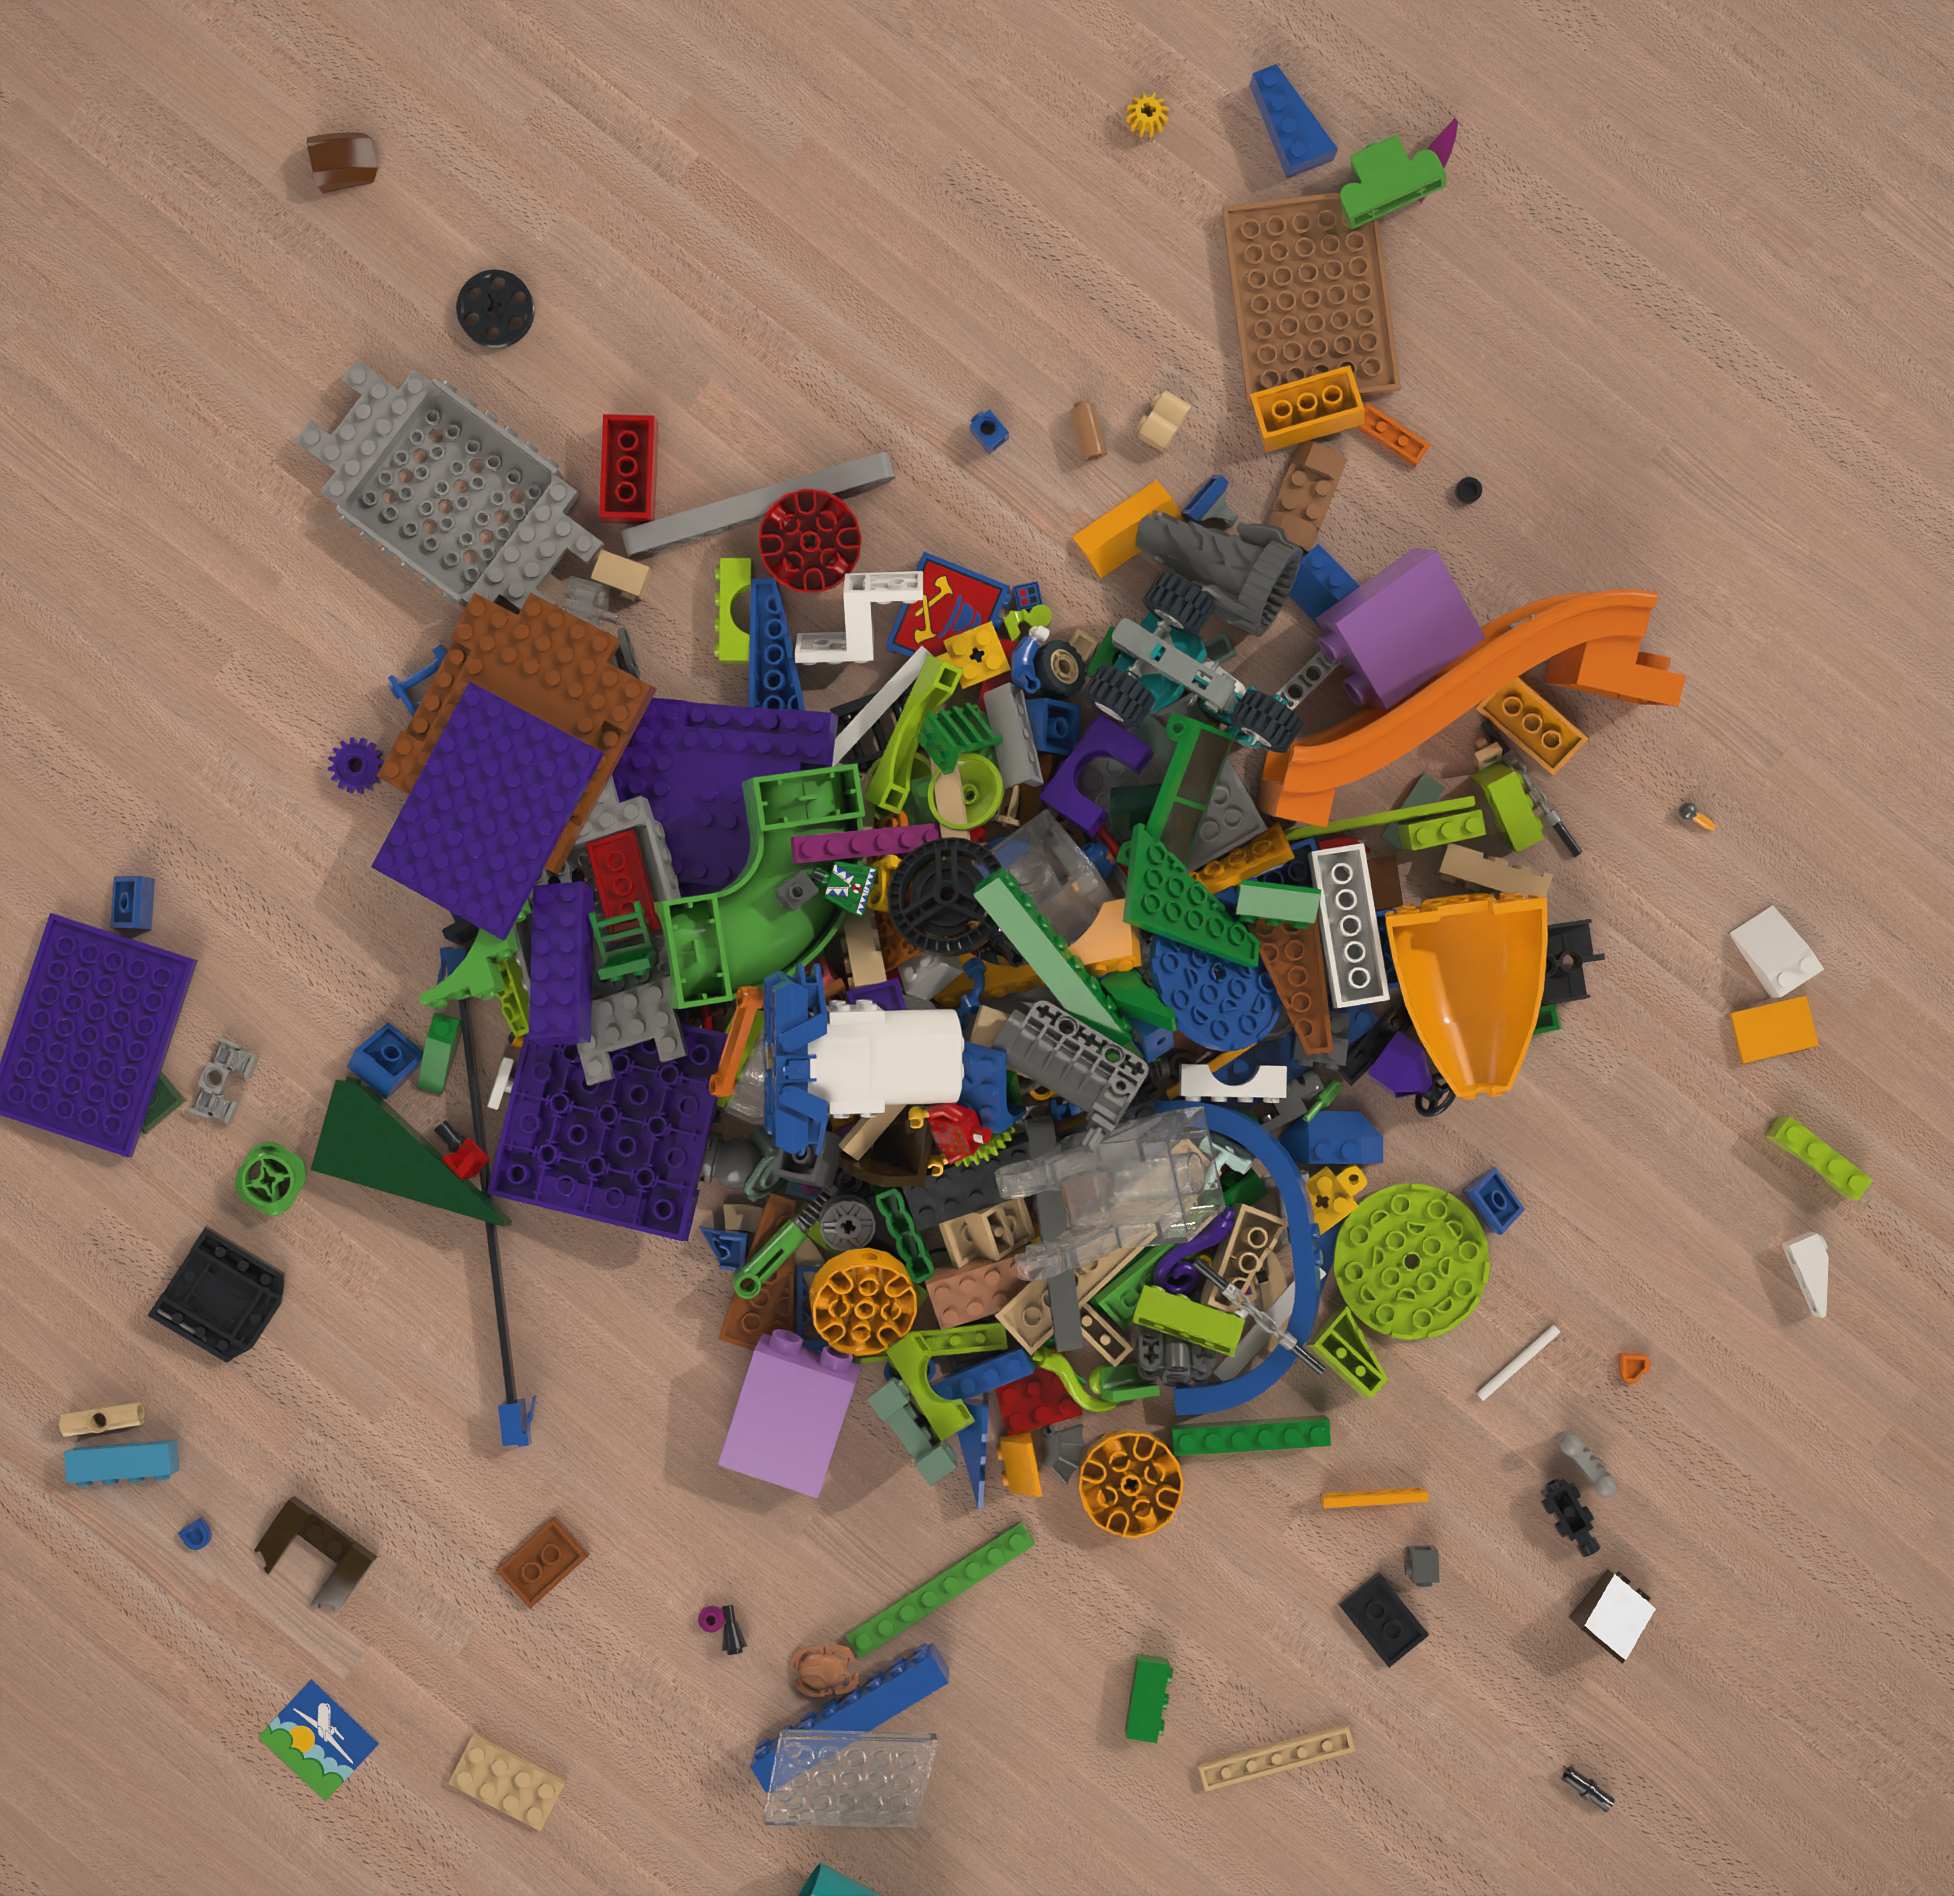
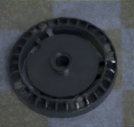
M956 837L932 840L915 848L896 868L888 889L889 913L893 924L901 936L919 951L940 957L960 956L982 947L1000 929L988 913L985 917L983 916L986 910L973 895L976 885L984 879L983 875L970 863L958 860V856L974 860L981 864L990 875L1000 869L1002 866L997 858L987 848L977 842ZM951 856V859L943 860V857ZM935 860V863L927 866L916 877L910 890V906L905 908V895L912 878L926 864ZM954 893V897L951 900H943L946 894ZM913 914L915 920L909 923L908 917ZM975 920L979 922L971 931L953 938H934L917 930L922 927L935 935L955 936L966 932L965 927L970 921Z

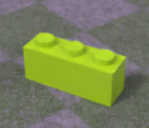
M1467 809L1398 824L1402 850L1414 851L1486 835L1482 809Z

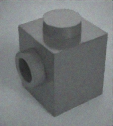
M798 870L773 890L777 895L774 898L777 904L783 910L788 909L789 911H795L819 892L803 870Z
M1434 1545L1408 1546V1559L1404 1560L1405 1575H1409L1410 1580L1416 1583L1417 1586L1430 1587L1432 1583L1440 1582L1439 1554Z

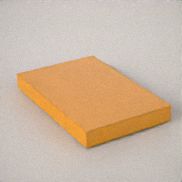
M1807 995L1729 1013L1741 1063L1819 1046Z

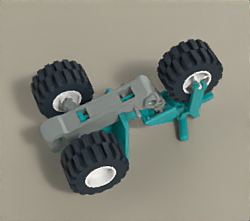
M1160 572L1143 598V603L1149 610V613L1140 625L1127 618L1122 619L1112 633V643L1114 647L1120 650V656L1113 667L1109 665H1100L1083 691L1086 699L1113 720L1128 727L1138 728L1148 712L1153 714L1176 701L1185 688L1194 693L1189 706H1193L1198 697L1201 698L1198 705L1222 724L1230 726L1225 732L1235 735V741L1244 747H1253L1255 749L1262 747L1267 751L1286 753L1303 727L1300 718L1286 706L1288 701L1280 699L1281 696L1278 694L1269 696L1263 692L1256 691L1254 686H1249L1244 696L1235 692V683L1237 681L1226 673H1223L1221 676L1215 672L1219 666L1218 661L1213 664L1211 669L1201 664L1207 653L1202 637L1198 634L1214 611L1215 605L1210 597L1193 583L1176 574ZM1198 671L1201 672L1200 676L1202 678L1204 676L1208 677L1211 680L1210 683L1197 676Z

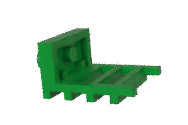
M968 702L962 708L952 706L950 711L940 709L938 714L927 712L917 740L944 775L953 773L961 753L1003 743V737H996L976 712L979 708L976 704L971 705Z
M639 900L633 902L634 912L598 921L595 912L589 913L604 962L598 969L601 980L609 978L610 981H617L625 978V974L632 972L635 975L645 974L650 971V968L659 959L658 954L655 953L654 941L650 937V928L646 924L645 912ZM638 918L640 923L638 927L602 935L600 927ZM643 933L645 941L610 950L606 949L604 942Z

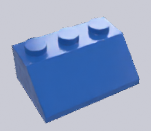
M1318 543L1302 559L1289 597L1321 629L1316 618L1359 588L1360 585Z

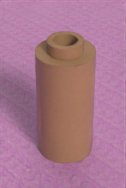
M1088 400L1075 403L1070 413L1083 461H1093L1106 456L1108 453L1095 404L1089 403Z

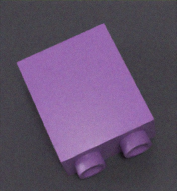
M1415 547L1316 618L1324 633L1317 638V643L1329 661L1334 664L1341 661L1349 675L1342 682L1343 687L1351 700L1360 707L1366 703L1382 709H1389L1486 638L1436 550Z
M774 1330L772 1336L762 1333L754 1350L718 1465L818 1498L862 1366L852 1363L853 1356L851 1354L839 1352L831 1346L823 1347L822 1352L802 1346L803 1339L799 1335L787 1330Z

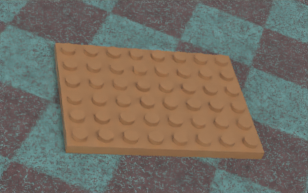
M1341 192L1222 207L1248 410L1253 409L1250 394L1349 365L1351 366L1360 396L1400 391L1401 389L1379 219L1376 218L1350 230L1341 210Z

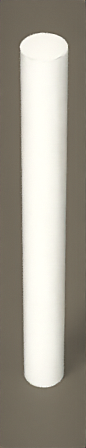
M1553 1324L1476 1393L1480 1399L1484 1401L1561 1333L1560 1330Z

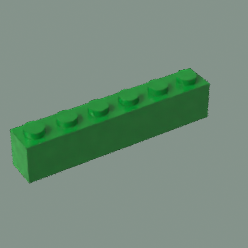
M1326 1415L1170 1425L1171 1446L1174 1456L1331 1446L1330 1420Z

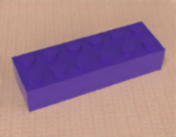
M583 881L535 885L533 887L529 1040L540 1046L591 1043L593 927L589 913L594 912V889Z

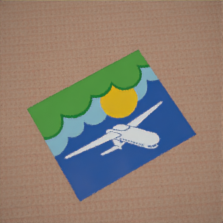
M312 1679L258 1736L324 1801L339 1788L379 1745L371 1735Z

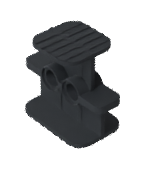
M1592 919L1547 925L1546 962L1548 968L1545 971L1541 1005L1591 998L1590 994L1586 992L1582 965L1586 962L1605 960L1604 953L1595 955L1593 953L1589 923H1592ZM1566 955L1571 956L1573 959V966L1570 969L1566 968L1563 964V958Z

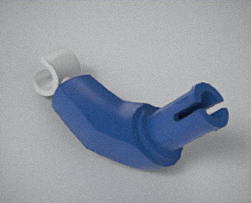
M1043 626L1032 627L1029 630V636L1023 637L1011 654L1012 680L1016 686L1024 688L1029 693L1035 692L1032 688L1033 686L1037 690L1040 688V680L1035 677L1033 658L1040 646L1036 640L1043 643L1049 636V630Z

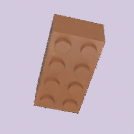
M1022 1245L998 1261L978 1256L960 1268L953 1267L952 1263L934 1269V1277L925 1280L942 1331L998 1313L1034 1278L1025 1247Z

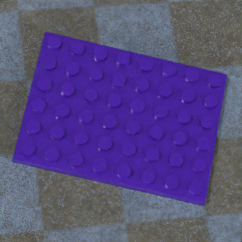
M469 681L371 867L505 941L604 753Z
M50 913L0 1062V1115L128 1158L133 1157L198 960Z

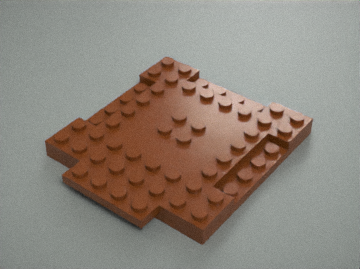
M531 592L518 615L474 593L450 637L454 641L406 731H400L377 777L410 794L469 681L604 753L544 866L549 871L559 874L657 689L610 664L622 640Z

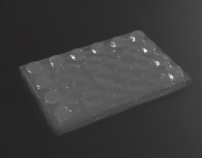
M781 1729L763 1818L764 1824L774 1826L919 1828L938 1743L936 1733Z

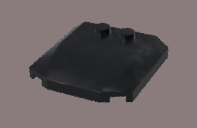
M206 1226L147 1316L228 1363L235 1357L253 1348L283 1302L286 1273Z

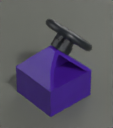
M1397 1031L1367 1073L1373 1083L1396 1099L1416 1095L1415 1108L1424 1117H1434L1441 1114L1452 1104L1456 1097V1094L1447 1082L1443 1085L1437 1082L1444 1079L1440 1072L1431 1075L1424 1048L1399 1031ZM1449 1091L1446 1099L1438 1106V1102L1443 1094ZM1423 1097L1430 1102L1428 1109L1423 1107Z

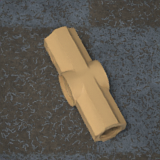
M141 1402L66 1413L60 1415L59 1428L63 1437L137 1426L144 1424L145 1411ZM100 1413L106 1418L105 1425H102L98 1420Z

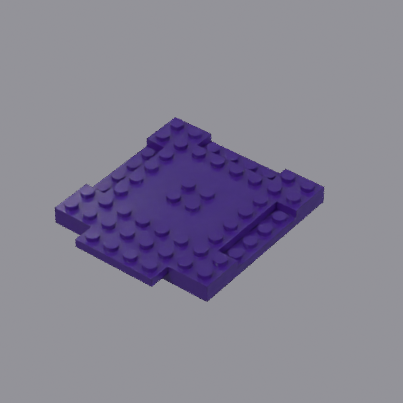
M664 698L651 699L633 733L632 747L625 748L612 773L619 803L639 796L648 799L654 820L660 822L664 829L665 841L671 854V863L678 880L681 898L720 891L730 885L740 875L747 863L750 852V833L742 782L755 777L832 767L838 723L837 715L831 712L718 705Z
M599 978V980H600L601 982H607V981H609V980H601V979ZM691 1007L676 1009L688 1055L667 1062H661L655 1039L643 1041L609 1052L615 1078L591 1086L587 1085L577 1044L540 1046L529 1040V1033L525 1034L487 1194L678 1241H688L700 1192L697 1187L719 1098L710 1094L709 1081L711 1076L717 1072L728 1034L687 1025Z

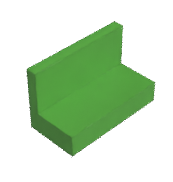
M1136 1362L1118 1364L1116 1367L1113 1365L1100 1367L1102 1399L1119 1402L1160 1396L1159 1385L1144 1382L1137 1376Z

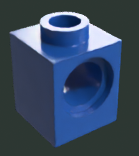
M990 409L985 413L983 411L979 412L971 419L970 432L989 455L1009 439V432ZM985 425H990L995 431L991 435H985L981 432V428Z

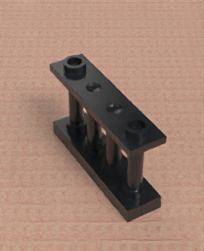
M916 679L890 706L897 722L903 711L902 698L910 695ZM878 692L830 709V712L837 715L840 724L843 723L844 728H846L854 719V715L859 714ZM880 719L871 726L880 751L865 756L860 740L852 747L856 760L848 763H857L859 772L869 769L871 763L882 757L888 745Z

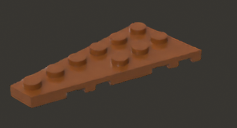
M1316 916L1315 924L1312 926L1308 925V929L1292 928V923L1282 922L1281 926L1266 925V920L1255 919V923L1244 922L1248 932L1252 933L1260 941L1259 955L1306 1055L1334 1052L1318 916Z
M770 1191L744 1265L789 1219L794 1220L795 1199ZM794 1252L761 1285V1289L755 1297L744 1299L734 1291L718 1336L719 1340L754 1351L762 1333L772 1336V1332L777 1329L793 1332ZM746 1278L742 1280L740 1286L746 1287L750 1285L752 1279Z

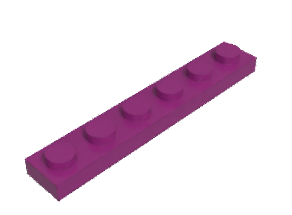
M940 823L793 836L790 837L792 861L795 864L908 853L924 843L942 838Z

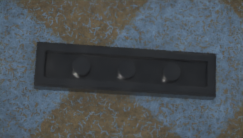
M1403 996L1347 1051L1346 1066L1339 1065V1070H1335L1350 1086L1376 1062L1397 1031L1404 1034L1413 1025Z

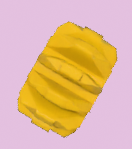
M1143 92L1141 93V99L1134 96L1132 104L1127 106L1126 111L1129 114L1126 116V122L1132 123L1130 128L1132 132L1140 130V137H1143L1144 132H1148V135L1152 138L1154 130L1161 133L1163 125L1168 124L1169 118L1166 115L1169 113V107L1163 106L1164 98L1155 99V92L1151 94V97H1147V94Z

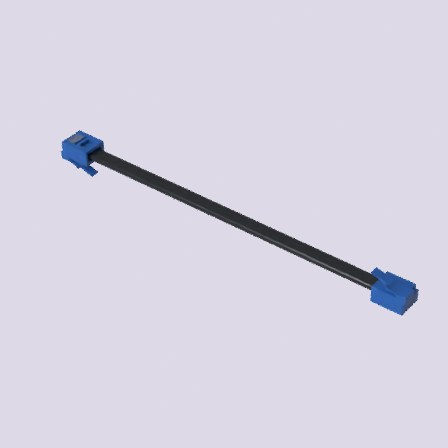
M440 948L441 968L438 974L437 985L445 979L446 967L447 976H449L466 958L471 948ZM468 997L458 1001L475 1142L488 1156ZM487 1161L479 1172L481 1191L493 1202V1195L487 1194L491 1178L489 1161ZM485 1221L507 1401L498 1405L503 1446H529L532 1443L530 1429L537 1395L533 1396L531 1410L527 1413L525 1398L517 1399L497 1227L496 1224Z

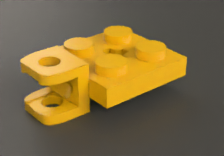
M992 621L944 640L947 653L936 657L963 670L959 679L963 690L1011 670ZM975 648L978 651H983L985 654L981 657L982 661L979 663L975 659H970V655L973 654L972 650Z
M1326 1164L1309 1177L1306 1187L1311 1200L1314 1223H1318L1320 1235L1359 1207L1353 1196L1366 1186L1367 1177L1357 1164H1347L1335 1174ZM1355 1174L1358 1178L1355 1181H1351L1349 1176ZM1317 1195L1322 1197L1327 1195L1329 1197L1327 1207L1322 1205L1318 1207L1315 1204L1318 1201Z

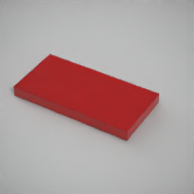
M633 828L586 843L604 919L634 912L633 902L639 900L645 912L646 924L650 928L649 933L661 930L662 926L658 915L655 913V899L637 830ZM638 918L607 925L608 934L638 927L640 923ZM643 933L611 940L610 942L616 944L641 936Z

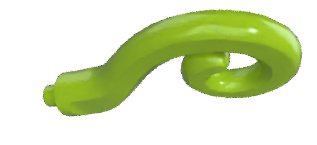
M1041 1347L1032 1355H1029L1030 1359L1036 1361L1038 1367L1057 1374L1071 1397L1084 1409L1092 1412H1106L1114 1409L1121 1403V1401L1111 1402L1089 1396L1081 1387L1070 1363L1057 1351ZM1111 1364L1097 1365L1089 1374L1088 1384L1094 1394L1101 1395L1100 1367L1111 1366Z

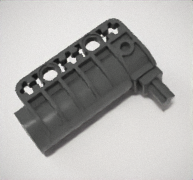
M1047 1001L1036 1002L1027 1016L1015 1009L991 1049L1006 1052L1007 1064L1088 1113L1085 1119L1089 1121L1086 1127L1089 1131L1080 1144L1087 1153L1089 1151L1095 1153L1103 1139L1108 1140L1149 1071L1148 1065L1143 1059ZM1043 1009L1046 1010L1047 1015L1040 1018L1038 1016L1039 1012ZM1054 1017H1056L1057 1020L1054 1026H1052L1051 1022L1054 1019ZM1059 1024H1068L1072 1027L1073 1032L1070 1034L1062 1033L1059 1029ZM1078 1031L1081 1032L1077 1040L1073 1039ZM1091 1038L1094 1041L1088 1047L1085 1045L1086 1040ZM1102 1045V1046H1104V1047H1103V1049H1102V1051H1101V1053H1100V1055H1099V1054L1097 1053V1051H1098V1049L1100 1048V1046ZM1112 1051L1118 1055L1119 1061L1115 1063L1109 1062L1105 1057V1053ZM1124 1059H1125V1060L1127 1061V1063L1125 1064L1124 1068L1122 1069L1120 1066L1122 1065V1063H1123V1061H1124ZM1135 1066L1140 1068L1136 1076L1131 1073Z

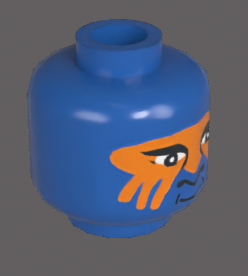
M1090 842L1081 848L1077 861L1088 879L1104 881L1114 873L1116 861L1105 844Z

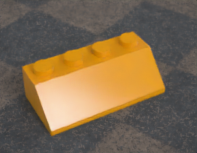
M1350 365L1250 394L1258 432L1265 453L1365 424V409Z

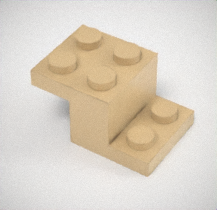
M1023 1196L938 1224L952 1265L956 1268L964 1266L978 1256L998 1261L1036 1237Z

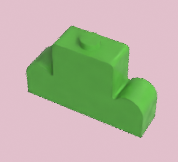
M1397 135L1381 142H1373L1350 157L1351 172L1357 183H1348L1342 188L1340 193L1341 210L1350 230L1445 188L1446 172L1436 153L1431 150H1421L1415 154L1413 160H1410Z

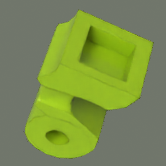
M1036 605L1030 613L1025 609L1010 611L1009 615L1003 617V624L1009 640L1013 642L1018 641L1021 634L1018 627L1021 624H1025L1029 629L1034 626H1043L1047 629L1051 624L1052 613L1045 605Z

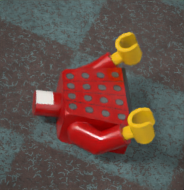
M935 1103L934 1105L927 1106L926 1110L920 1107H912L909 1111L910 1127H922L925 1118L939 1153L945 1155L944 1157L932 1155L929 1158L928 1168L935 1166L932 1169V1176L941 1175L945 1164L949 1163L952 1165L975 1154L982 1143L987 1144L991 1139L992 1133L990 1128L981 1127L976 1112L955 1103Z

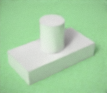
M502 1056L487 1102V1106L498 1110L503 1092L511 1094L514 1078L509 1077L514 1059L511 1057Z

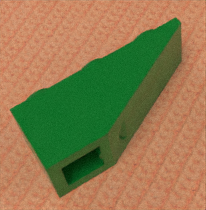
M1135 969L1132 971H1113L1099 981L1101 990L1106 996L1112 997L1116 1003L1117 1010L1121 1014L1172 1032L1177 1030L1175 1023L1176 1014L1169 1005L1164 1006L1159 1001L1157 992L1152 987L1147 988L1141 975Z

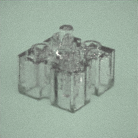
M571 576L565 594L566 600L561 609L602 630L604 622L600 620L617 624L619 614L608 611L611 598L608 597L609 593L604 590V587L599 583Z

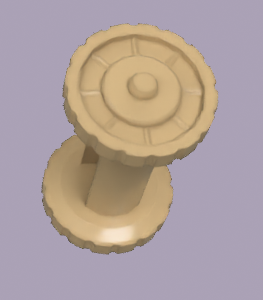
M1021 784L1010 789H1003L998 814H994L989 821L1001 824L1004 827L1020 828L1021 821L1016 819V814L1021 798Z

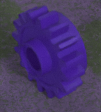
M350 737V744L343 740L340 741L342 748L334 747L332 750L336 753V756L328 757V760L333 762V766L327 769L330 772H335L331 780L334 782L340 781L337 787L342 790L347 787V792L351 794L354 793L355 789L359 794H364L365 788L373 791L375 783H382L377 775L385 760L380 758L384 754L383 751L375 750L377 745L373 742L367 745V739L361 738L359 743L354 737ZM357 760H361L362 768L358 772H354L353 764Z

